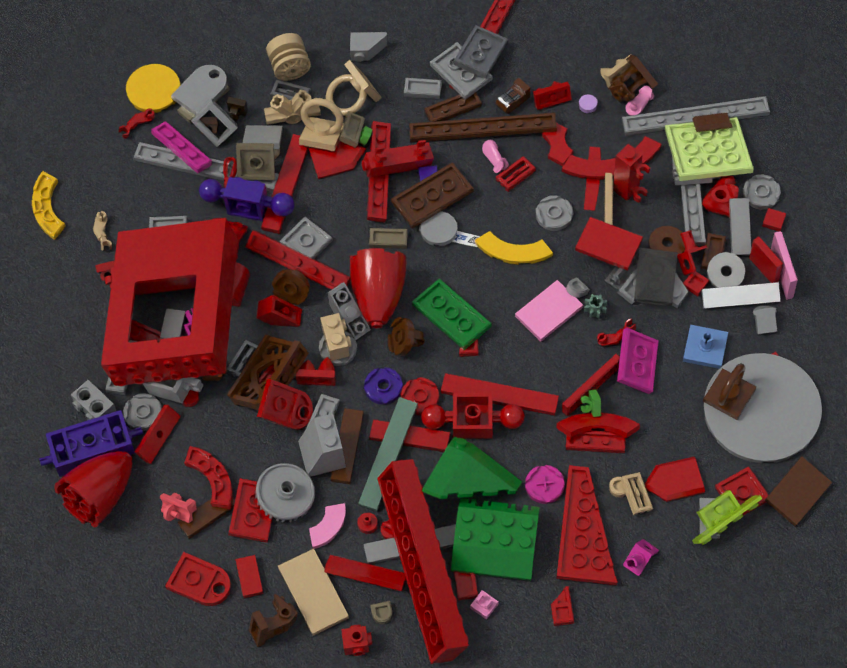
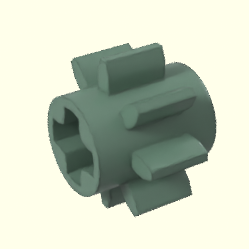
M591 294L590 299H585L586 306H584V312H589L590 318L592 316L600 318L602 313L606 314L607 300H603L601 294L599 296Z

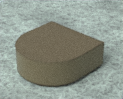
M390 601L370 605L372 616L376 623L386 624L392 619L393 613Z

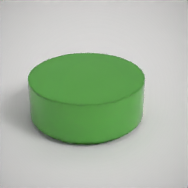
M365 126L362 129L358 143L365 145L368 142L372 133L371 128Z

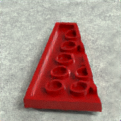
M569 465L557 579L617 585L589 467Z

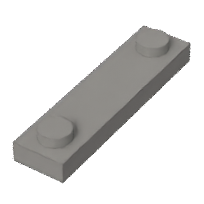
M700 183L680 185L685 232L692 230L696 246H705L706 239Z

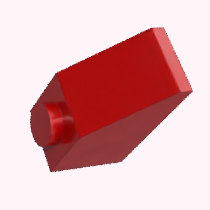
M272 295L258 302L256 318L269 325L299 327L302 309Z

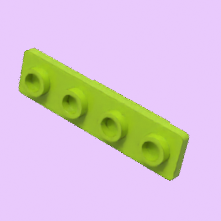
M730 490L725 491L696 512L707 530L692 540L693 543L702 545L712 540L711 536L713 534L723 532L728 528L727 524L731 521L736 522L743 517L742 513L746 510L751 511L759 505L757 502L762 500V497L760 495L752 496L740 505Z

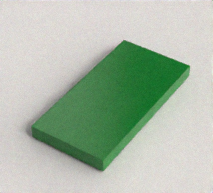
M441 279L435 281L412 301V305L463 350L468 348L492 327L490 321Z

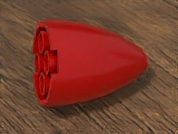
M382 248L359 250L355 256L350 255V277L353 293L362 316L372 328H382L383 325H386L399 303L404 287L407 264L406 255L399 251L392 254L384 251Z
M110 452L87 460L69 471L54 486L55 492L62 496L63 506L81 523L89 522L93 528L97 527L109 515L121 498L131 475L132 457L127 452Z

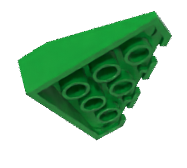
M454 437L425 483L422 492L439 499H447L448 494L454 493L457 494L458 498L472 497L473 493L483 492V496L497 495L498 491L506 490L508 494H515L522 485V481L474 444L467 442L463 438Z

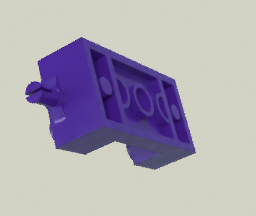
M119 410L46 433L50 455L39 458L40 464L44 466L53 463L59 477H62L77 467V464L99 455L116 451L127 452L130 455L134 454L132 437L143 435L142 428L140 426L129 430L122 411ZM85 438H94L91 444L84 443Z

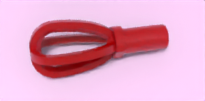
M234 157L224 159L223 188H226L229 179L228 165L230 161L234 163L229 177L234 178L236 176L237 160Z

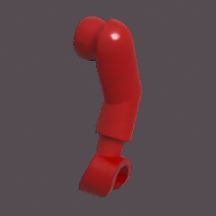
M148 108L144 112L135 114L127 122L126 126L122 125L119 127V133L122 131L127 132L122 137L124 139L128 138L131 129L133 130L138 124L150 122L154 119V110L152 111L151 108Z
M628 319L625 322V326L622 329L620 328L615 334L599 333L597 342L601 346L619 344L622 341L623 330L629 328L636 331V324L628 327L633 322L632 319Z

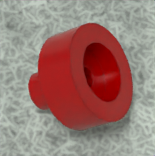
M363 513L359 516L358 528L362 533L371 534L376 531L378 522L374 514Z

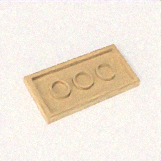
M314 549L278 565V569L312 636L349 619V615L327 573L324 572L325 569Z

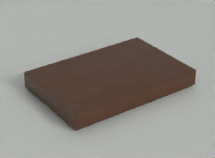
M801 456L766 497L765 501L791 524L796 526L830 486L832 481Z

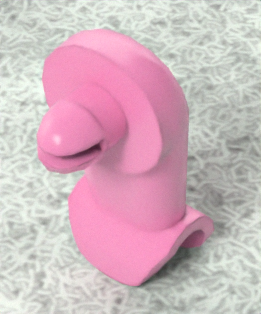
M642 87L639 90V94L627 103L626 112L628 115L641 114L648 101L654 98L650 87Z
M493 140L485 141L482 151L493 164V171L498 173L501 170L507 169L509 166L506 158L501 157L496 142Z

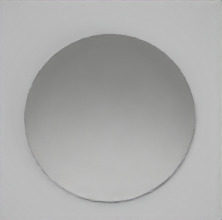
M748 354L727 362L713 375L705 395L722 368L731 373L740 363L745 365L742 379L757 387L738 420L706 403L703 404L705 421L709 431L716 438L718 444L729 453L750 462L775 463L789 459L791 456L803 451L813 440L821 421V398L810 376L792 361L773 354Z

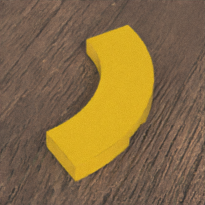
M42 171L33 188L32 208L41 229L55 240L66 227L65 223L54 214L51 206L52 193L58 184V179Z
M489 231L475 240L477 247L485 254L509 264H533L553 256V252L543 239L532 244L515 245L500 240Z

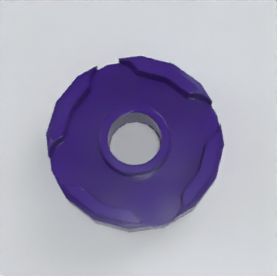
M386 367L371 371L364 383L366 396L372 402L382 405L396 401L400 397L403 388L401 376L395 370ZM386 382L389 386L386 389H380L378 385Z

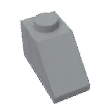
M387 32L351 33V61H369L387 46Z

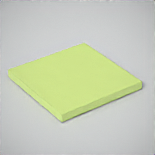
M737 117L730 118L732 128L696 132L693 122L665 125V132L679 181L753 173V165Z

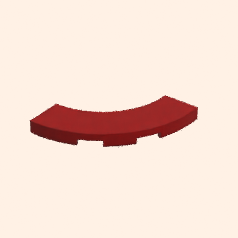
M583 413L561 420L557 423L556 428L569 437L582 432L592 431V428H604V431L613 432L628 438L640 429V424L615 414L601 413V416L593 417L592 413Z
M190 446L184 462L185 466L200 471L209 480L212 488L211 506L231 509L233 489L225 467L212 454Z

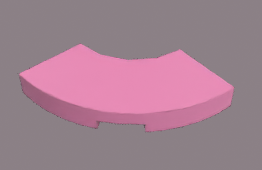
M345 503L325 507V515L322 521L317 526L309 528L313 549L328 544L343 527L346 516Z

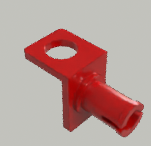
M692 230L680 234L685 250L683 253L678 254L677 257L683 275L696 272L691 253L707 248V245L702 247L696 246ZM685 259L689 262V269L685 266Z

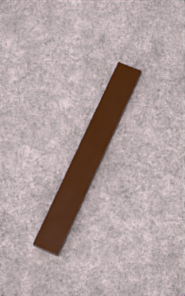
M556 113L409 123L410 142L557 131Z

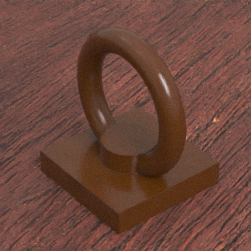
M740 363L731 373L722 368L703 398V402L738 420L757 387L742 379L745 365Z

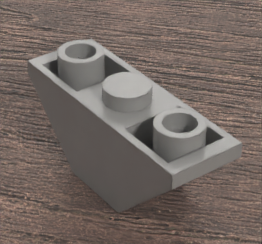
M344 282L328 292L331 309L334 314L339 313L341 320H345L346 331L351 333L355 340L371 330Z

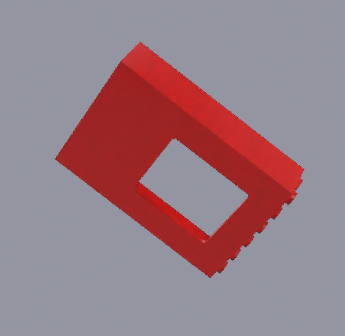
M226 218L118 232L101 362L102 368L115 386L161 382L172 379L179 380L190 377L198 378L199 376L207 375L216 376L226 373L238 239ZM195 288L191 334L189 336L160 339V342L156 339L129 343L135 295Z

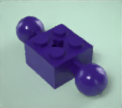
M229 177L226 188H223L217 180L207 179L199 187L200 197L206 202L213 203L220 198L224 199L227 215L263 221L267 207L271 208L276 215L281 217L288 216L294 210V200L289 194L278 193L274 197L267 196L266 185L260 181H248L240 177Z

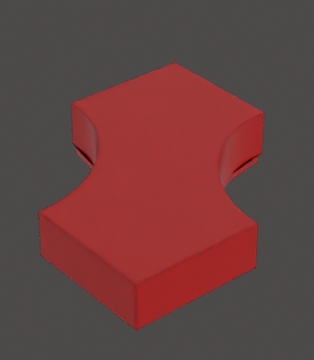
M556 123L557 131L543 132L542 137L550 145L548 159L564 166L570 154H573V150L565 141L568 128Z

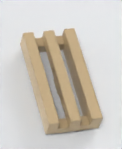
M640 472L622 476L620 480L633 515L651 511L653 507ZM633 478H635L639 490L636 488ZM640 494L643 499L645 507H643L642 501L640 499Z

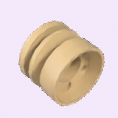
M282 34L273 38L267 44V55L277 79L291 81L300 78L309 71L311 67L310 60L305 51L303 40L298 34Z

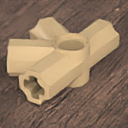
M299 90L292 100L280 94L273 96L270 102L271 107L264 108L267 125L285 121L288 124L300 122L302 120L301 108L305 102L311 99V95L305 90ZM319 105L311 107L308 111L309 117L321 115Z

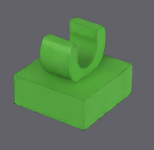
M589 390V397H581L582 403H588L586 406H581V410L583 413L591 411L593 417L601 416V398L597 390Z

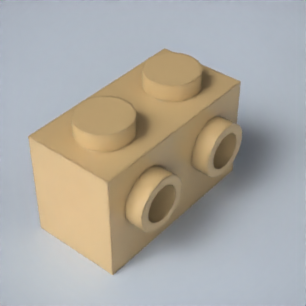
M339 313L321 317V326L331 361L349 357V347H352L350 337L345 336L344 333L347 330L345 320L340 319Z

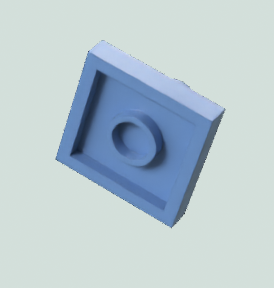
M690 325L683 362L720 369L728 332Z

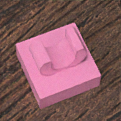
M482 590L472 602L470 608L487 620L498 606L499 601Z

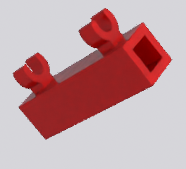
M426 140L418 141L415 145L384 149V146L377 147L375 151L366 152L362 160V169L366 171L367 177L419 169L418 167L431 166L434 156L429 142L426 143Z
M627 144L616 155L613 191L626 201L633 196L634 200L640 203L641 197L638 194H643L646 197L648 192L644 187H639L640 180L644 177L641 171L650 173V167L647 164H642L643 154L630 144Z

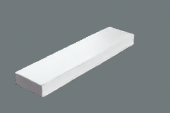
M779 282L702 289L703 308L780 302Z

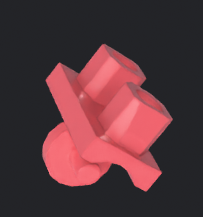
M165 493L160 495L163 503L161 512L165 520L172 521L174 518H177L187 523L193 520L192 513L197 510L195 500L188 499L186 502L182 501V497L177 493H173L171 496Z

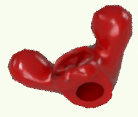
M732 175L720 177L715 186L703 199L702 205L705 209L730 218L729 199L738 198L739 192L738 186H735L734 177Z

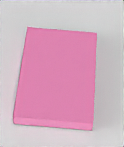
M781 231L775 232L771 250L783 263L780 282L786 300L793 299L798 279Z
M556 280L515 313V317L541 342L583 308V304L576 297L571 296L566 288Z

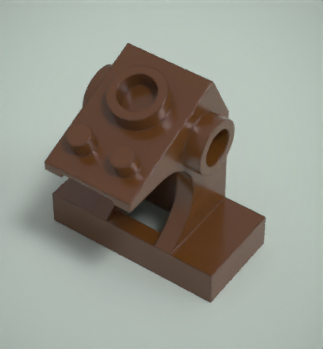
M630 55L626 61L631 67L621 76L618 75L611 80L612 84L608 89L619 102H628L635 98L633 92L644 83L652 89L658 85L657 81L637 56ZM630 76L634 83L626 88L624 81Z
M274 594L272 604L277 611L275 616L270 618L263 617L260 610L252 613L249 632L257 647L264 645L267 639L288 631L296 622L298 612L292 604H287L284 601L285 598L283 596L279 597L277 594Z

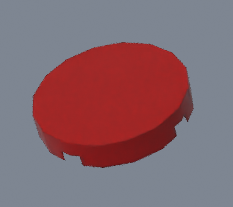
M420 377L408 381L403 386L401 398L418 403L415 414L421 415L424 408L428 405H438L439 390L434 382Z

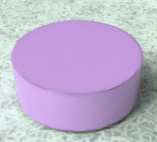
M589 94L582 96L579 100L580 110L584 113L594 112L597 108V99Z

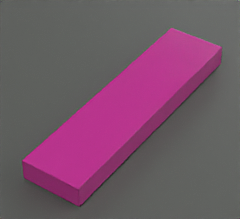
M166 121L151 129L153 136L196 173H200L212 165L211 159Z

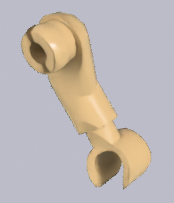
M101 211V214L100 212L96 214L93 227L94 234L101 242L102 251L104 246H109L110 250L112 249V242L107 240L104 232L108 219L104 211Z

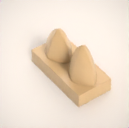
M628 57L616 60V65L613 68H601V76L606 80L608 88L611 86V80L614 77L621 76L631 67L626 61Z

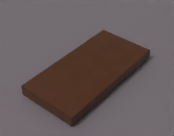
M452 162L393 197L391 202L413 229L474 192V188Z

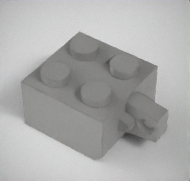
M192 377L143 383L150 395L183 403L189 390L200 392L203 387L200 379Z

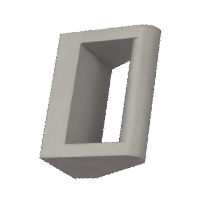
M212 98L191 120L216 147L238 128L237 123ZM209 110L227 127L219 138L199 120Z

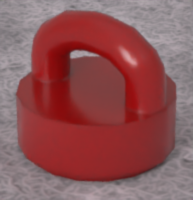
M389 520L382 522L381 535L384 539L394 538Z

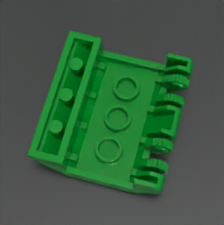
M460 498L451 571L531 581L540 507L531 506V510H528V505H524L522 511H516V504H511V508H508L509 503L492 501L491 506H488L489 501L485 500L483 506L480 507L477 506L476 499H472L470 504L468 498Z

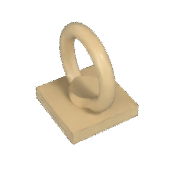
M350 60L344 65L351 74L341 75L334 79L326 92V100L334 103L333 94L337 86L343 82L350 81L360 93L357 102L353 106L346 109L339 108L343 116H346L348 111L356 113L365 103L367 94L375 102L382 98L364 73Z
M323 98L308 100L301 108V118L306 126L299 138V145L335 151L344 124L341 110L333 102ZM313 106H324L334 113L336 121L309 117L308 111Z

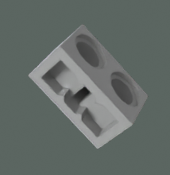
M89 380L71 394L73 399L72 405L77 411L80 412L82 410L86 414L87 420L116 412L114 403ZM84 397H90L88 400H82ZM97 409H103L101 412L95 413Z

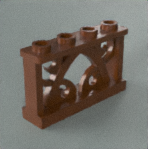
M266 334L227 396L236 406L259 410L267 381L266 379L261 384L259 383L260 372L274 364L275 372L268 379L289 386L309 352L300 341L294 340L292 342ZM276 348H279L278 354L274 352Z

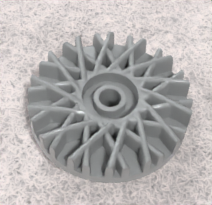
M280 463L270 466L260 475L256 485L255 499L258 500L257 505L260 506V510L263 509L265 515L269 514L270 519L274 517L277 518L276 521L281 519V522L285 520L291 522L307 514L315 498V487L311 477L305 470L293 464Z

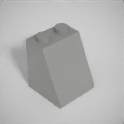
M333 413L313 418L298 441L306 472L311 477L346 468L343 448Z

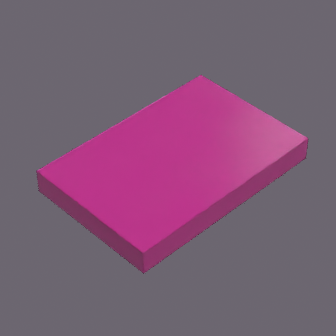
M625 328L622 336L617 382L647 394L652 393L659 340Z

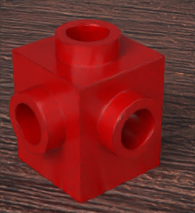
M352 625L350 628L341 629L345 655L361 656L369 652L368 645H372L371 632L367 633L366 626Z

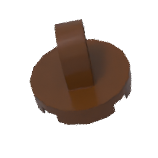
M298 269L282 270L276 274L272 281L273 294L289 303H296L295 305L304 302L310 291L308 279Z
M398 317L391 324L390 327L393 330L392 334H388V347L390 352L395 353V355L404 356L408 354L412 347H419L425 343L423 332L414 330L413 322L410 319Z

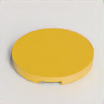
M161 64L145 65L138 68L129 77L126 84L127 97L136 109L144 112L146 109L151 108L152 111L154 110L155 113H158L176 103L172 100L171 95L179 88L180 81L177 74L167 66Z

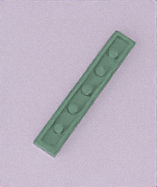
M399 397L360 497L359 506L378 511L383 497L377 478L392 461H397L418 403Z

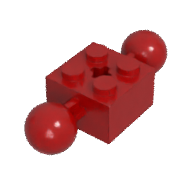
M453 393V411H445L441 406L431 404L425 407L421 414L423 424L429 429H438L444 423L453 422V438L463 439L492 438V422H501L508 429H516L522 425L525 417L522 408L516 404H508L501 411H492V393Z

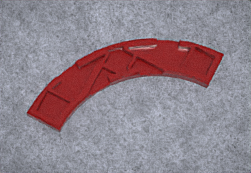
M646 136L638 146L635 147L636 150L643 154L642 164L648 163L661 148V143ZM570 154L562 167V172L579 178H596V180L605 179V173H612L614 178L616 158L587 160Z

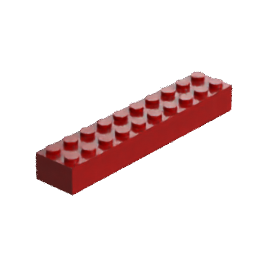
M413 459L392 461L377 480L431 664L453 661L469 646V640L463 628L462 616L457 608V599L452 591L451 579L446 571V562L441 554L440 542L435 534V525L429 514V505L425 500L424 492H422L423 486L418 477V468L415 466Z

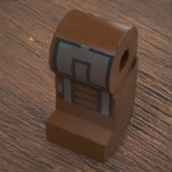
M518 78L514 81L513 86L497 98L495 104L506 114H509L530 98V87Z

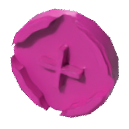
M550 465L537 466L528 473L525 489L532 500L542 504H549L561 497L564 491V478L557 468Z

